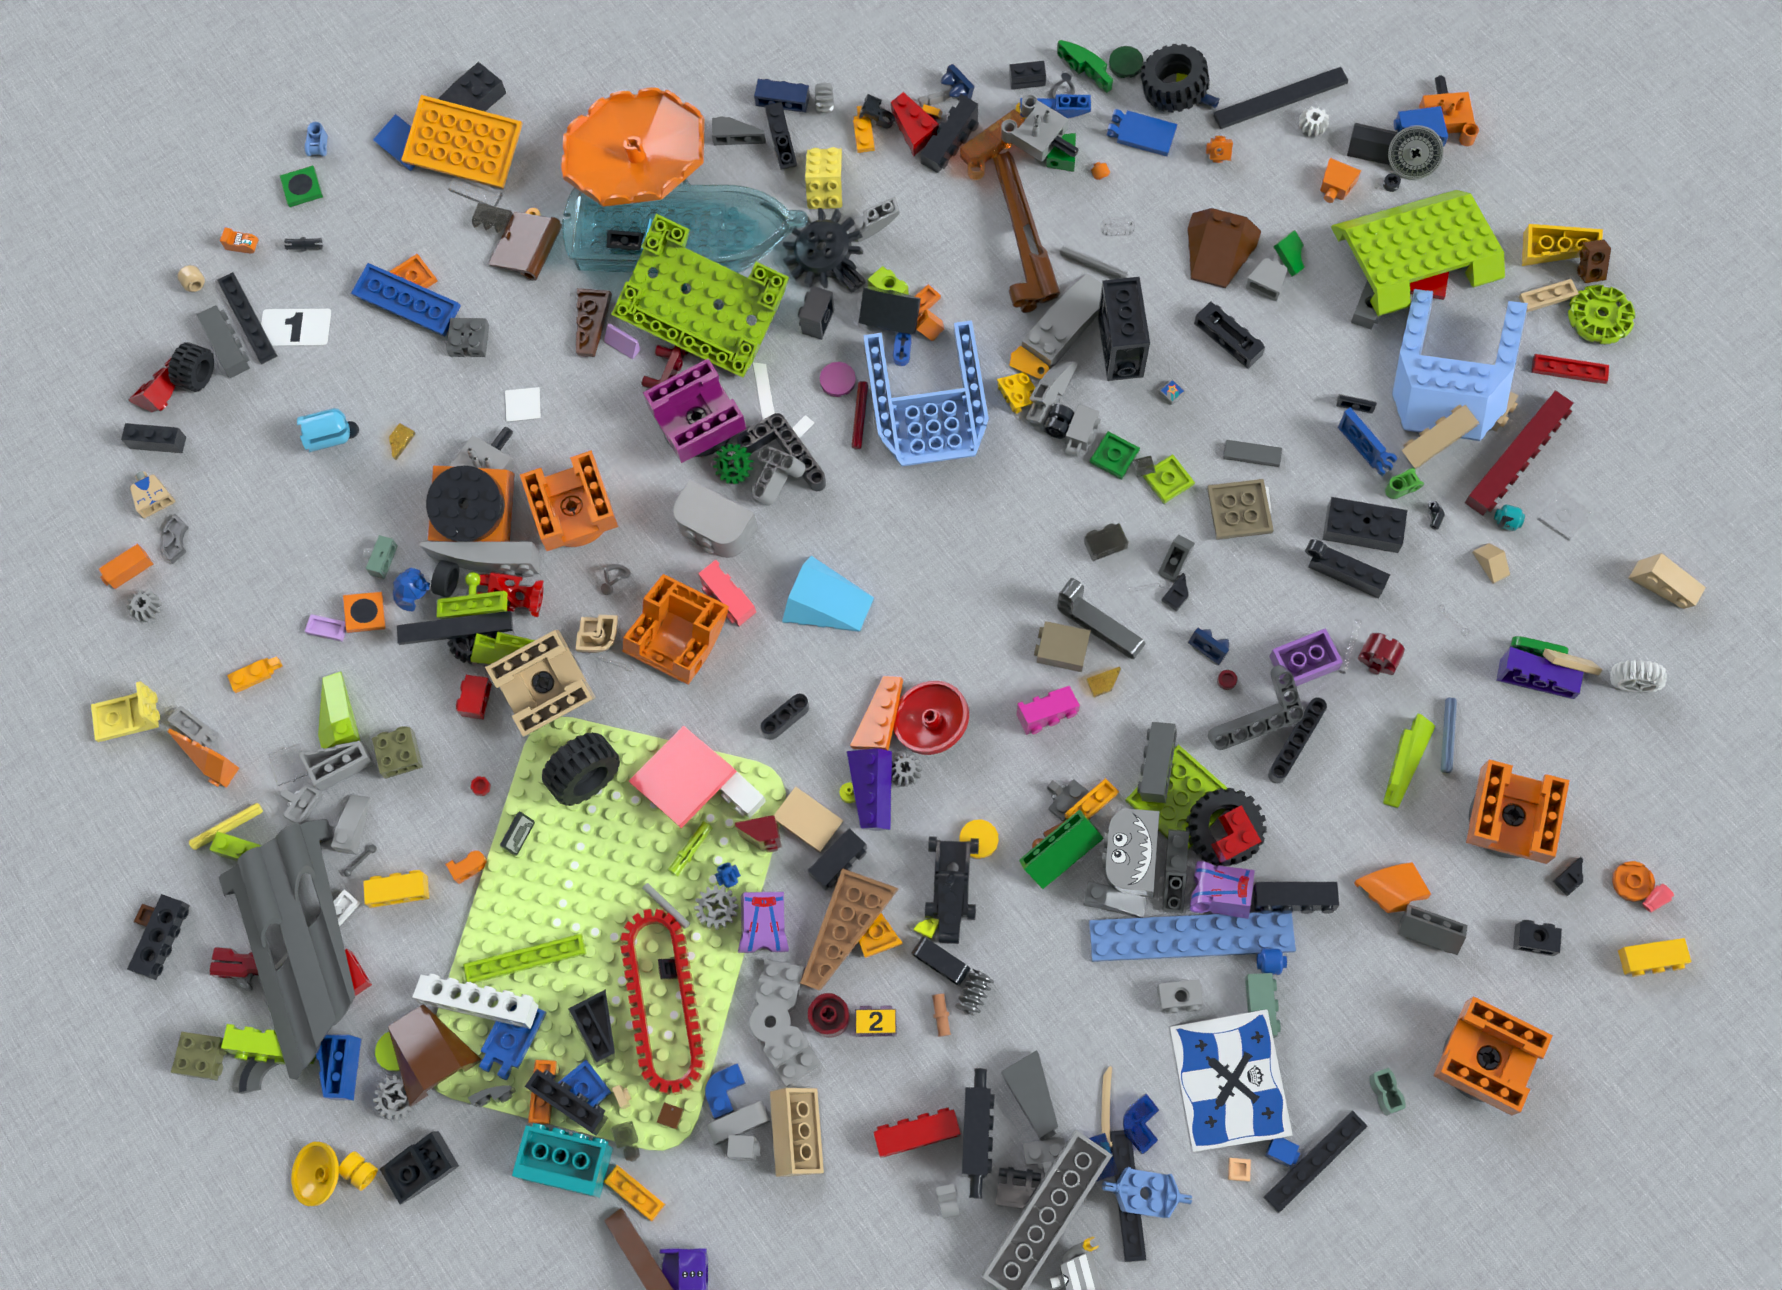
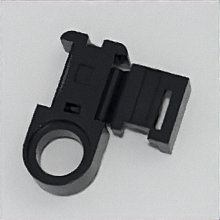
M867 94L860 110V119L864 115L875 120L877 126L889 129L895 121L894 114L883 108L880 109L879 105L882 99ZM883 117H887L890 122L884 121Z

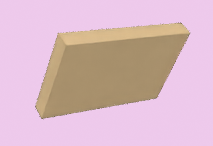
M796 786L774 814L777 823L819 853H821L843 823L841 818Z

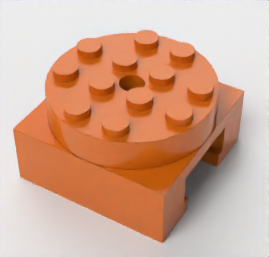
M592 450L570 457L573 467L545 477L540 467L520 474L540 539L546 551L562 546H583L595 541L603 532L619 527ZM572 508H576V510H574L575 515L573 511H570Z

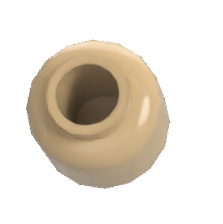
M188 265L181 268L178 272V280L186 291L196 292L204 286L205 278L196 266Z

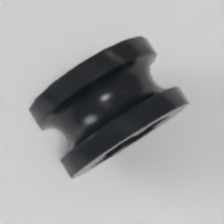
M1394 173L1388 174L1383 182L1384 189L1389 192L1396 191L1401 183L1400 177Z

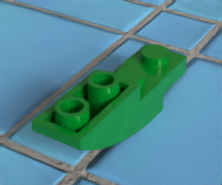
M1064 40L1058 41L1057 54L1068 63L1072 70H1075L1078 74L1085 71V74L1092 78L1097 86L1106 93L1112 90L1113 78L1106 72L1107 63L1082 46Z

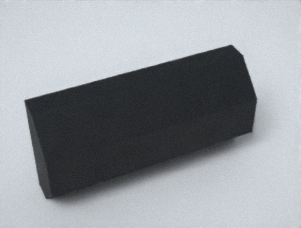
M1355 123L1347 156L1391 166L1388 151L1390 143L1397 132ZM1419 149L1412 150L1413 156L1416 154L1420 155Z

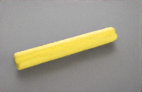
M255 803L189 840L190 847L193 850H197L213 841L217 831L225 834L263 812L261 805Z

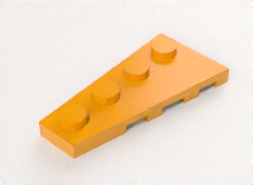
M882 913L879 914L859 940L865 958L903 944Z

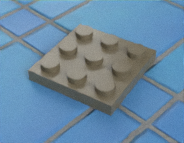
M1264 479L1207 486L1216 540L1273 533Z

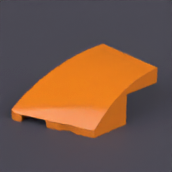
M1413 862L1375 871L1354 882L1356 887L1361 886L1367 891L1369 898L1378 903L1387 913L1405 911L1411 901L1425 900L1431 895Z

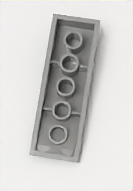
M1089 274L1083 276L1047 311L1022 340V347L1046 363L1049 369H1051L1098 316L1102 283Z
M419 542V546L429 557L439 561L446 560L457 563L460 568L483 573L494 571L509 575L522 574L525 577L539 574L540 552L533 542Z

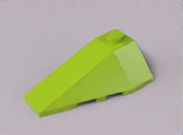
M341 671L322 678L318 737L321 748L324 749L361 741Z

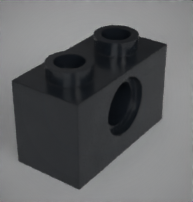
M1522 920V922L1520 921L1515 925L1513 949L1556 956L1560 953L1562 929L1555 928V925L1550 923L1538 925L1532 920ZM1534 932L1540 934L1541 942L1534 938Z

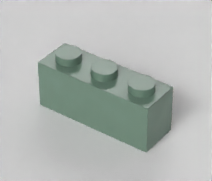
M1272 973L1247 974L1245 986L1248 1013L1268 1010L1273 1038H1276L1278 1033L1281 1032L1280 1020L1276 1019V1012L1279 1011L1278 999L1274 997V991H1277L1276 979H1273Z

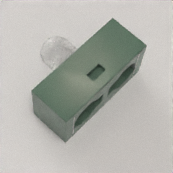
M379 535L374 549L365 548L363 550V557L369 559L366 570L371 576L385 579L398 547L392 538Z

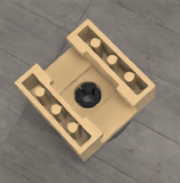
M554 630L485 667L495 687L501 688L514 712L512 718L523 737L596 698L583 675L579 662L572 655L559 630ZM541 677L549 679V684L546 688L542 687L539 683Z

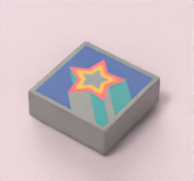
M1172 379L1159 390V394L1173 405L1185 394V390Z

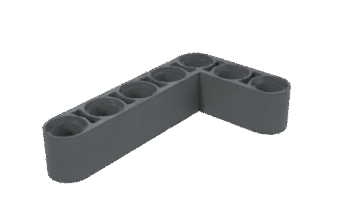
M1070 578L1059 593L1058 610L1086 630H1091L1092 634L1126 657L1135 659L1145 646V641L1083 599V584L1074 578Z
M1276 665L1270 673L1278 699L1277 704L1209 730L1208 739L1217 750L1230 748L1294 724L1303 718L1304 711L1294 677L1285 666ZM1282 674H1285L1282 679H1279ZM1290 691L1289 695L1284 696L1286 692ZM1295 708L1294 712L1289 713L1291 709ZM1274 715H1277L1274 720H1271ZM1259 722L1257 726L1252 727L1254 723ZM1237 729H1240L1239 733L1234 734ZM1222 736L1220 740L1216 741L1217 737Z

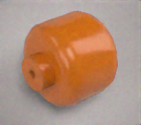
M1097 162L1091 169V173L1096 180H1101L1109 176L1110 170L1106 163Z

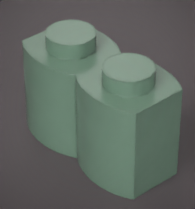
M1389 1068L1369 1076L1370 1086L1374 1093L1378 1095L1379 1107L1386 1116L1406 1108L1404 1096L1397 1088L1395 1075Z

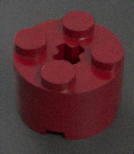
M1371 633L1358 656V660L1368 666V670L1373 674L1379 675V673L1394 675L1404 655L1405 648L1394 638L1391 641L1386 639V635L1382 633Z
M824 993L817 996L810 1004L808 1020L812 1029L818 1035L833 1038L846 1031L850 1021V1013L847 1004L841 997L833 993ZM828 1011H831V1014L834 1015L831 1016L830 1020L824 1017Z

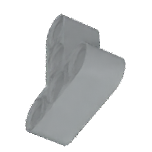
M763 446L758 452V459L766 465L753 488L752 496L766 506L772 505L778 497L788 475L796 478L802 476L805 472V464L790 454L770 446Z

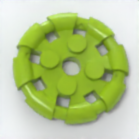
M1600 284L1587 286L1583 291H1578L1579 294L1571 299L1569 303L1570 309L1568 310L1569 322L1572 328H1576L1577 334L1589 342L1593 343V341L1604 345L1618 342L1620 338H1625L1633 329V319H1635L1634 306L1631 301L1626 299V295L1614 287L1610 286L1608 288ZM1598 311H1604L1607 314V316L1599 315ZM1596 330L1602 331V335L1596 334Z

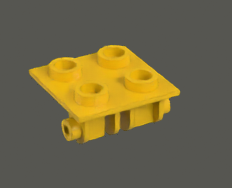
M1022 372L997 379L998 390L1001 391L1006 402L1010 403L1009 406L1012 412L1018 414L1022 411L1021 407L1033 404L1030 397L1035 386L1026 373Z

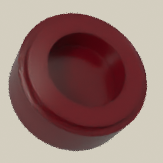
M1223 670L1218 676L1217 683L1220 688L1231 690L1236 686L1238 678L1235 672Z

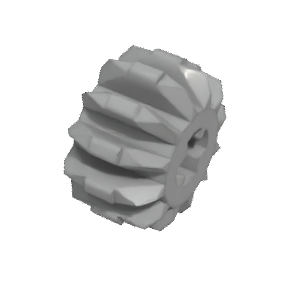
M823 82L816 84L815 103L817 112H832L834 98L831 83Z
M140 590L138 595L133 593V599H128L130 604L126 607L129 610V615L137 621L141 622L144 620L148 622L150 617L155 619V613H160L158 607L162 605L159 597L150 590L146 592Z
M903 753V758L896 755L895 759L897 762L892 761L893 775L891 779L893 781L898 779V785L905 782L906 787L909 786V781L916 784L915 778H921L919 773L922 771V766L919 765L920 760H914L913 754L909 758H907L906 753ZM909 767V772L906 770V773H904L902 768Z

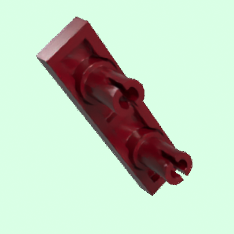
M657 345L655 350L656 356L669 359L661 379L657 380L644 376L641 382L642 387L650 389L675 376L677 371L681 370L682 360L684 356H687L688 351L676 345L673 349Z

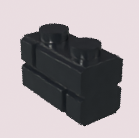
M1044 60L1009 64L1011 90L1045 86L1046 70Z

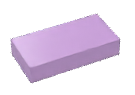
M310 615L305 633L343 642L346 624L344 621Z

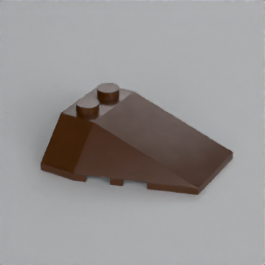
M1214 208L1192 213L1187 229L1191 280L1226 288L1236 276L1241 266L1245 264L1251 253L1257 248L1261 230L1245 216Z

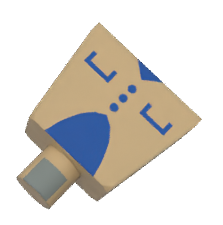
M142 471L135 475L138 482L132 484L130 489L135 508L144 519L176 502L154 474L147 476L146 472Z

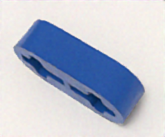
M899 332L895 337L893 358L898 366H905L909 363L912 344L910 334ZM902 338H906L904 346H901ZM904 352V357L900 360V353Z

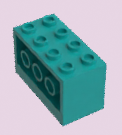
M533 1123L532 1127L526 1125L512 1176L600 1198L613 1147L609 1146V1142L604 1139L593 1137L591 1141L588 1140L589 1137L573 1132L572 1136H569V1132L562 1129L553 1128L552 1131H549L548 1127L541 1124ZM563 1155H567L566 1159L563 1161ZM585 1158H586L587 1162H586V1164L583 1166V1165H582V1162H583V1160H585Z

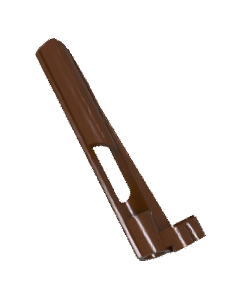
M1007 151L993 157L1010 213L1026 283L1011 285L1008 292L1013 307H1020L1023 313H1029L1037 308V303H1045L1059 298L1058 296L1061 293L1048 252L1041 244L1014 158ZM1027 224L1030 225L1039 255L1031 253L1023 229Z

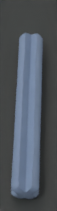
M1451 697L1445 700L1441 772L1451 773L1453 770L1457 700Z

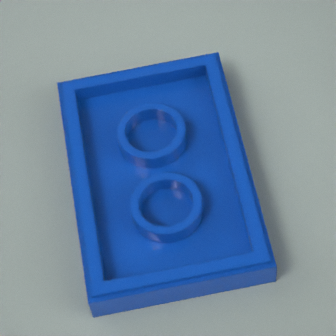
M395 114L373 140L408 170L412 171L415 166L403 163L401 160L411 126Z

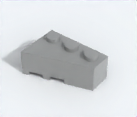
M360 741L336 745L327 749L320 748L311 752H299L314 786L320 791L374 764L367 748Z

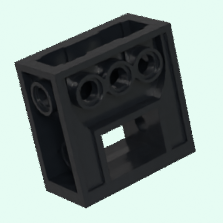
M1140 276L1102 280L1098 323L1107 381L1143 378L1150 347V338Z

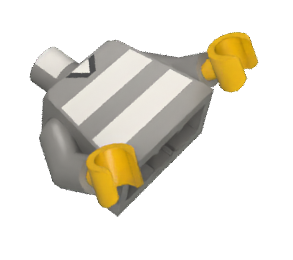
M1089 1237L1084 1242L1071 1247L1062 1257V1264L1059 1265L1061 1274L1049 1277L1052 1290L1065 1287V1290H1102L1092 1251L1096 1250L1099 1246L1092 1247L1090 1241L1095 1237Z

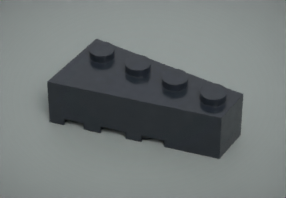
M960 94L958 97L959 103L956 108L952 106L946 123L942 121L939 125L937 136L933 135L921 152V164L936 173H939L942 168H946L950 158L957 154L959 147L967 142L970 133L974 132L979 125L978 103L963 94Z

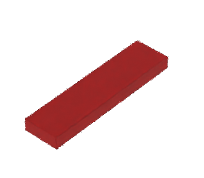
M1534 354L1531 373L1607 384L1609 365Z

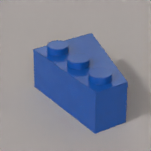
M326 1035L322 1040L316 1058L320 1064L321 1072H319L323 1098L354 1101L361 1038L352 1035Z

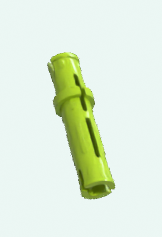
M702 821L682 851L679 850L677 858L668 868V871L678 877L685 865L691 862V857L713 829L708 823Z

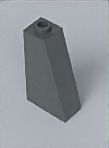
M1036 1050L1001 1071V1075L1038 1138L1044 1137L1047 1140L1057 1134L1055 1130L1058 1129V1123L1040 1056Z

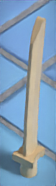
M1111 1066L1108 1067L1103 1075L1102 1142H1100V1147L1110 1154L1112 1142H1110Z

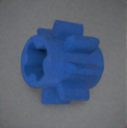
M731 863L720 865L717 868L718 873L714 874L719 886L724 884L726 888L736 885L738 883L737 878L741 876L736 864L732 866Z

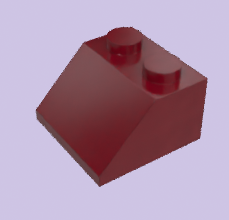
M775 815L735 823L739 836L761 851L770 853L782 847Z

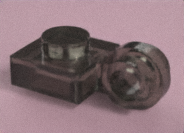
M629 1121L612 1126L611 1131L617 1148L625 1146L626 1148L623 1152L626 1161H636L640 1157V1152L637 1145H632L638 1142L633 1122Z

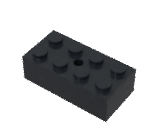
M1331 497L1327 506L1322 540L1399 553L1404 541L1408 510Z

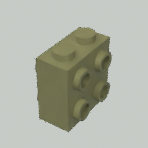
M410 726L399 727L396 731L390 733L382 732L372 738L379 772L385 779L423 768L415 732Z
M181 1031L171 1073L218 1081V1077L223 1071V1057L227 1054V1051L221 1048L223 1038Z

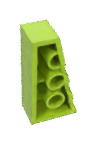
M233 1024L226 1025L221 1048L234 1055V1059L246 1061L247 1057H255L254 1061L264 1063L267 1062V1059H275L274 1063L285 1065L275 1030L266 1029L265 1033H262L261 1030L254 1029V1027L245 1026L244 1030H240ZM314 1057L313 1060L310 1062V1064H314V1062H315V1057Z

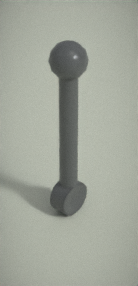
M373 844L370 845L368 851L349 869L344 870V875L347 877L351 876L352 871L370 853L377 851V847Z

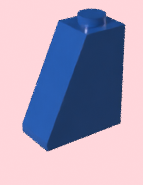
M1441 106L1400 111L1396 119H1394V129L1397 130V133L1406 127L1421 125L1434 130L1441 138L1443 147L1447 142L1448 133Z

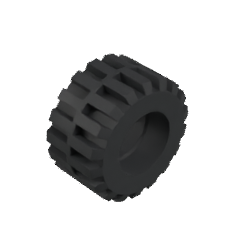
M190 342L180 344L174 354H172L169 362L168 376L170 382L173 385L193 392H199L202 388L204 389L210 381L214 370V355L211 353V350Z

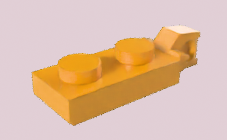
M857 106V116H853L857 153L875 151L871 119L864 115L862 119L859 117L862 106Z
M277 656L271 659L265 658L227 676L233 691L238 693L271 678L274 670L283 667Z

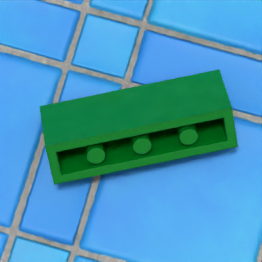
M1079 809L1019 859V862L1031 878L1044 889L1101 842L1104 837Z

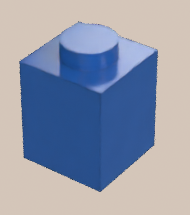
M1284 1138L1271 1139L1265 1156L1289 1167L1292 1163L1296 1164L1300 1156V1152H1298L1299 1145Z

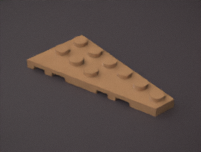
M842 869L800 984L821 991L899 889Z

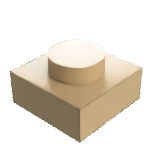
M621 1085L613 1087L612 1090L620 1108L626 1109L630 1107L629 1100L632 1098L628 1089H623Z

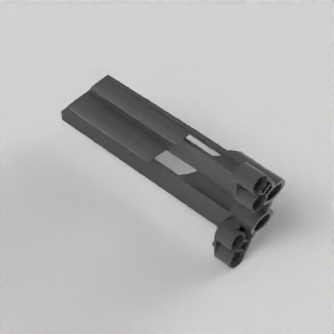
M327 819L308 821L303 824L294 823L285 827L275 838L261 847H255L246 851L238 858V864L219 876L223 895L226 897V895L235 893L289 1078L295 1080L298 1079L301 1072L313 1060L326 1034L332 1026L336 1025L343 1018L355 999L353 983L320 843L333 838ZM305 873L311 875L321 907L319 916L309 927L307 926L298 897L299 882ZM275 923L280 926L288 952L286 961L277 971L265 935L267 928Z

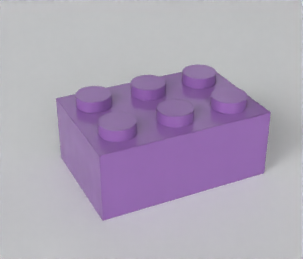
M1326 628L1272 649L1269 656L1274 667L1276 665H1283L1292 673L1296 687L1339 670L1343 663ZM1282 674L1279 678L1282 679L1285 674Z

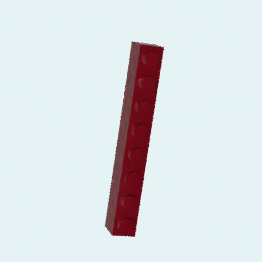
M1555 390L1470 493L1465 504L1482 516L1487 511L1491 513L1498 504L1495 502L1498 497L1502 499L1508 492L1506 487L1509 484L1514 485L1519 478L1517 474L1520 471L1524 472L1530 465L1528 460L1536 458L1541 451L1538 448L1541 445L1545 446L1551 439L1550 433L1552 431L1556 433L1562 425L1560 421L1562 419L1566 420L1573 412L1570 408L1574 402Z

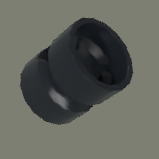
M1054 404L1051 407L1048 415L1049 418H1047L1043 430L1051 437L1063 439L1067 434L1068 425L1071 424L1074 412L1065 405Z

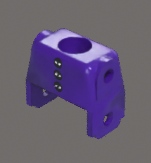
M706 1248L659 1250L660 1254H665L662 1272L674 1290H708V1254Z

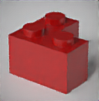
M1242 805L1218 817L1228 836L1211 844L1219 861L1224 862L1262 842Z

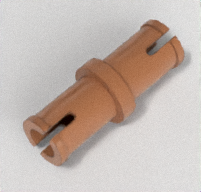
M945 994L932 995L935 1010L933 1017L936 1019L938 1037L951 1035L948 1022L950 1015L946 1009Z

